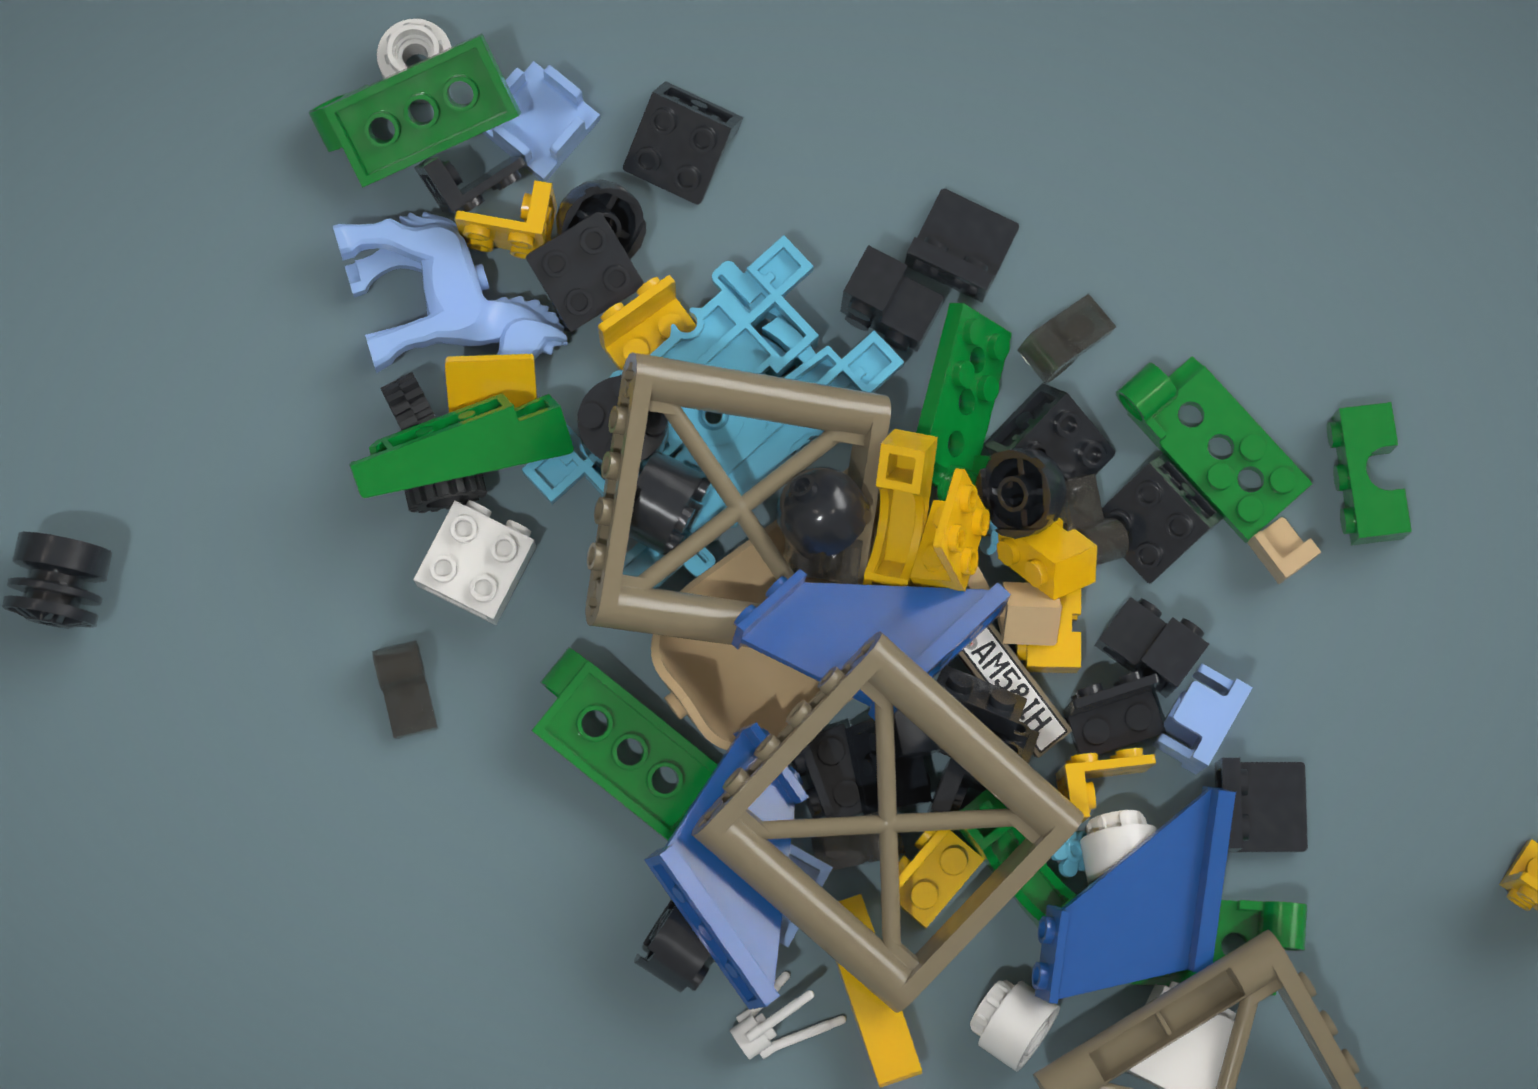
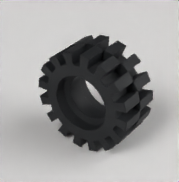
M412 372L380 388L401 430L436 418Z
M483 473L404 490L408 509L412 513L418 511L419 513H426L430 510L431 512H437L444 508L448 510L454 501L466 505L468 500L475 502L487 494Z

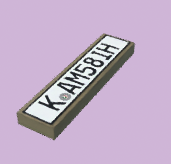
M992 623L957 655L974 677L1027 698L1019 721L1025 723L1030 729L1040 732L1032 753L1034 757H1041L1072 732L1071 727L1008 644H1003L1001 635Z

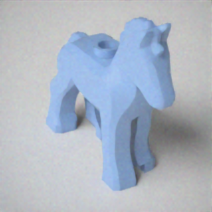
M410 212L407 216L399 217L400 223L393 219H385L374 224L333 225L343 261L354 258L363 250L379 249L374 254L355 260V263L345 266L354 298L366 294L374 281L392 270L400 268L421 272L423 276V289L428 316L405 325L365 335L376 373L390 366L405 351L413 348H424L434 344L482 346L499 342L497 355L533 354L534 360L542 353L552 355L553 347L568 345V338L563 333L565 328L559 323L560 319L557 317V314L548 311L549 307L541 305L539 300L526 301L523 296L510 299L501 297L497 300H487L483 296L482 291L489 289L483 265L478 264L474 266L467 244L458 232L457 225L452 220L428 212H423L422 217Z

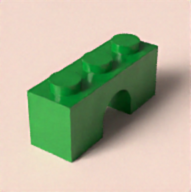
M1392 402L1339 408L1331 417L1332 422L1327 423V439L1330 448H1336L1338 465H1334L1333 477L1336 490L1343 491L1345 508L1340 509L1343 534H1349L1351 546L1402 540L1412 532L1405 488L1395 490L1381 489L1371 482L1366 470L1369 457L1390 454L1398 446Z

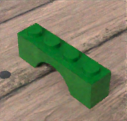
M986 789L960 811L1003 809L1006 807ZM1015 827L958 829L974 850L984 859V862L992 872L1026 839ZM1045 863L1013 898L1038 928L1041 917L1046 916L1047 905L1062 908L1075 898L1077 894L1071 891Z

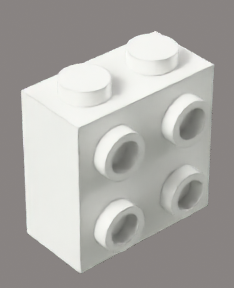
M468 500L466 505L454 501L413 580L417 587L497 625L536 549L535 541L529 537L531 531L517 522L507 520L506 524L503 525L489 518L492 512L474 501Z
M1172 981L1169 987L1155 985L1146 1004L1179 983ZM1230 1009L1223 1011L1126 1072L1159 1089H1216L1236 1013Z

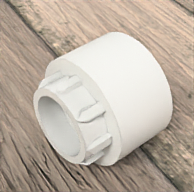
M407 19L394 24L384 33L377 49V61L382 78L384 79L407 68L408 66L405 63L412 55L421 54L429 58L451 48L447 35L437 25L423 19ZM418 99L413 101L412 103L420 104L427 103L428 101Z
M1114 811L1089 820L1086 825L1087 835L1080 840L1088 886L1157 830L1155 826L1147 824L1146 818L1140 811Z
M1000 980L990 989L972 1017L970 1026L971 1030L980 1036L978 1046L1017 1072L1028 1062L1044 1040L1057 1018L1060 1006L1036 997L1035 989L1023 981L1013 985L1007 980Z

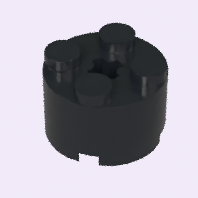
M622 375L605 379L591 388L583 398L577 414L578 430L583 449L589 459L600 468L605 453L607 451L610 452L613 433L609 432V416L612 408L617 406ZM648 411L639 472L643 470L655 452H664L669 434V424L663 413Z
M659 451L655 452L648 460L637 480L629 538L662 555H666L683 542L685 536L682 534L686 528L692 529L703 508V505L700 503L703 502L712 485L706 475L666 454L664 455Z
M670 901L643 942L648 947L647 949H649L646 957L644 958L637 953L634 963L680 993L686 987L695 991L709 971V968L704 963L710 953L674 902Z

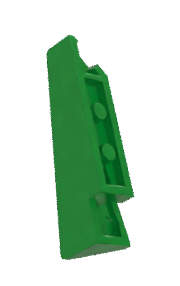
M501 393L378 439L369 446L370 456L352 461L349 466L359 494L363 498H369L571 454L574 447L562 408L550 394L514 408V405L508 398Z

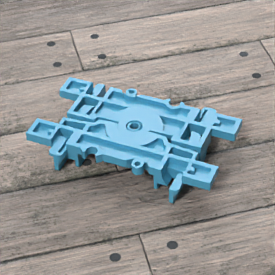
M785 235L748 266L745 273L732 261H725L715 269L712 274V282L720 292L703 308L692 307L689 310L690 316L697 322L696 328L691 332L684 333L678 330L675 324H672L670 337L650 354L651 356L758 374L765 373L766 375L781 377L795 364L797 368L784 378L874 393L904 366V361L875 330L843 359L829 345L817 354L814 352V349L818 346L819 335L784 299L791 290L813 272L814 266ZM765 318L771 321L762 327V334L768 338L760 335L754 329ZM623 370L613 372L610 378L622 375ZM681 407L741 496L812 441L810 439H815L824 432V430L722 414V419L719 423L710 424L705 419L707 411ZM668 421L669 434L663 454L672 457L682 449L674 459L704 474ZM568 425L567 428L574 447L571 454L531 462L521 469L522 473L552 505L584 476L602 496L604 492L605 479L602 478L600 468L589 459L583 449L581 439ZM711 485L703 502L700 503L703 505V508L692 529L686 528L682 534L685 536L684 540L727 507L713 485ZM738 522L731 526V528H736ZM637 543L626 553L623 574L639 576L665 555L641 543ZM705 547L678 569L684 566L697 578L715 565V558ZM676 569L674 572H672L669 576H667L665 579H663L660 583H658V584H657L656 586H654L653 588H655V589L659 588V587H660L668 578H670L678 569Z

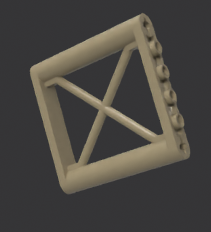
M630 353L623 367L617 406L612 408L609 416V432L613 433L610 452L607 451L605 453L601 466L602 478L605 479L603 497L598 498L594 510V521L598 524L596 542L590 545L587 555V567L591 570L585 607L587 624L589 626L732 645L736 630L734 621L746 607L753 604L757 608L760 603L655 589L653 587L737 522L775 578L778 580L780 577L785 576L789 579L795 573L752 510L839 442L852 444L848 476L856 482L869 502V510L865 508L863 519L867 524L861 535L852 545L834 556L830 583L863 585L879 489L876 487L880 448L881 443L888 436L891 418V402L889 397L865 391ZM681 407L824 430V432L741 496ZM648 411L665 415L727 507L639 576L623 574Z
M880 631L870 637L841 669L835 666L823 676L817 686L820 691L809 703L802 700L791 710L786 718L788 725L777 737L770 734L760 743L754 752L757 758L746 770L740 767L728 777L722 787L725 792L698 820L692 830V835L889 1008L898 1013L908 1007L1074 834L1080 826L1084 814ZM859 690L874 701L878 815L762 821L748 809ZM893 706L1008 808L897 814ZM1015 827L1026 839L914 955L901 943L898 833ZM879 834L883 940L768 839Z
M1269 930L1257 935L1033 1074L1040 1089H1134L1109 1082L1239 1002L1216 1089H1235L1258 1003L1278 991L1332 1089H1362L1355 1077V1074L1360 1072L1357 1063L1347 1049L1340 1050L1333 1036L1338 1034L1334 1022L1324 1010L1319 1012L1312 1000V997L1317 995L1314 986L1305 973L1302 971L1297 973L1282 945Z

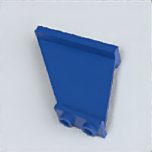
M799 569L789 579L782 576L775 581L766 592L765 596L767 599L757 608L751 604L739 614L734 621L736 630L731 644L737 650L746 645L820 682L831 668L836 666L841 669L870 637L881 631L933 678L1003 613L1011 594L998 582L990 590L966 589L965 592L935 587L805 582L807 574ZM859 690L852 698L870 706L868 715L875 721V702ZM893 706L895 714L898 711V709L895 706Z
M757 722L740 728L733 733L736 738L666 845L644 859L749 1010L767 1007L780 996L774 985L783 914L692 835V830L702 815L725 792L722 787L728 777L740 767L746 770L757 758L754 755L755 750L770 735L766 729L760 728ZM788 765L748 809L762 821L794 819L795 804L803 802L809 796L802 788L803 781L798 772ZM791 838L768 839L789 858Z
M1202 786V793L1064 907L1047 905L1046 916L1041 917L1038 926V940L1042 944L1040 960L1034 964L1032 970V986L1035 989L1036 997L1048 1003L1058 1004V999L1183 970L1197 973L1213 963L1236 792L1217 787Z

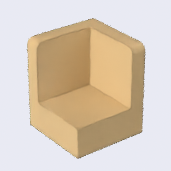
M1283 517L1276 520L1263 531L1256 533L1247 542L1279 585L1321 553L1311 538L1303 542Z
M1003 582L1002 587L1011 594L1003 613L998 617L1003 644L1054 646L1057 643L1062 610L1060 598L1052 600L1030 583Z

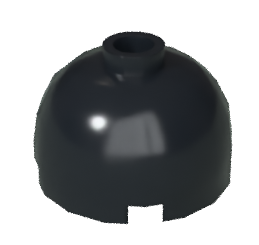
M602 179L587 181L572 189L560 204L556 216L557 234H561L591 214L601 212L631 260L641 248L646 234V222L643 219V211L634 195L621 185Z
M1018 447L997 452L990 457L992 459L988 462L986 468L980 469L976 477L978 495L985 509L989 511L991 522L998 528L994 530L1000 535L1014 539L1035 535L1046 530L1058 520L1066 504L1067 485L1064 474L1058 464L1042 451Z
M814 467L804 470L793 477L782 489L777 500V523L786 541L796 553L805 558H813L810 553L818 554L824 552L829 557L838 554L852 545L864 531L867 523L863 516L865 508L869 510V502L856 482L847 474L830 467Z

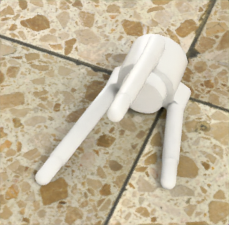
M784 971L775 980L774 988L777 992L790 978L789 972ZM808 990L769 1018H766L763 1013L755 1017L762 1008L747 1009L736 1017L739 1024L731 1028L730 1032L749 1060L759 1053L765 1059L777 1050L846 1023V1017L841 1015L771 1042L770 1040L777 1036L773 1027L813 999L814 992Z

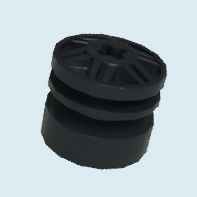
M19 532L12 561L20 567L31 570L30 578H8L7 586L26 593V597L4 596L2 607L5 610L23 616L28 621L65 629L96 627L99 616L93 612L80 609V604L90 606L101 605L102 598L93 592L85 590L84 585L85 582L97 583L107 580L112 557L111 550L67 537L38 532Z

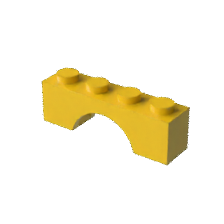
M894 429L881 443L876 487L880 492L879 522L873 550L864 572L863 585L917 587L914 586L910 575L927 522L938 437Z

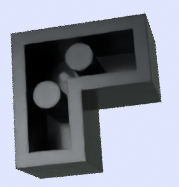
M868 245L843 291L840 312L846 315L845 320L854 327L863 331H868L869 328H872L884 334V340L891 346L902 351H907L908 348H911L918 352L942 307L944 296L906 277L908 265Z
M1130 597L1094 646L1131 673L1143 669L1146 676L1158 673L1160 683L1154 690L1167 698L1178 688L1206 650L1209 643L1202 639L1204 632L1191 621L1182 618L1179 622L1172 617L1166 623L1160 619L1162 612L1152 603L1143 598H1140L1137 602Z
M898 710L894 714L896 801L897 811H901L932 801L930 778L925 770L923 757L940 750L937 749V744ZM869 719L845 729L864 816L878 814L875 721Z

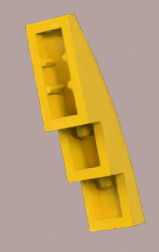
M861 894L838 901L875 933ZM835 960L879 1088L923 1074L903 1011L895 1013Z

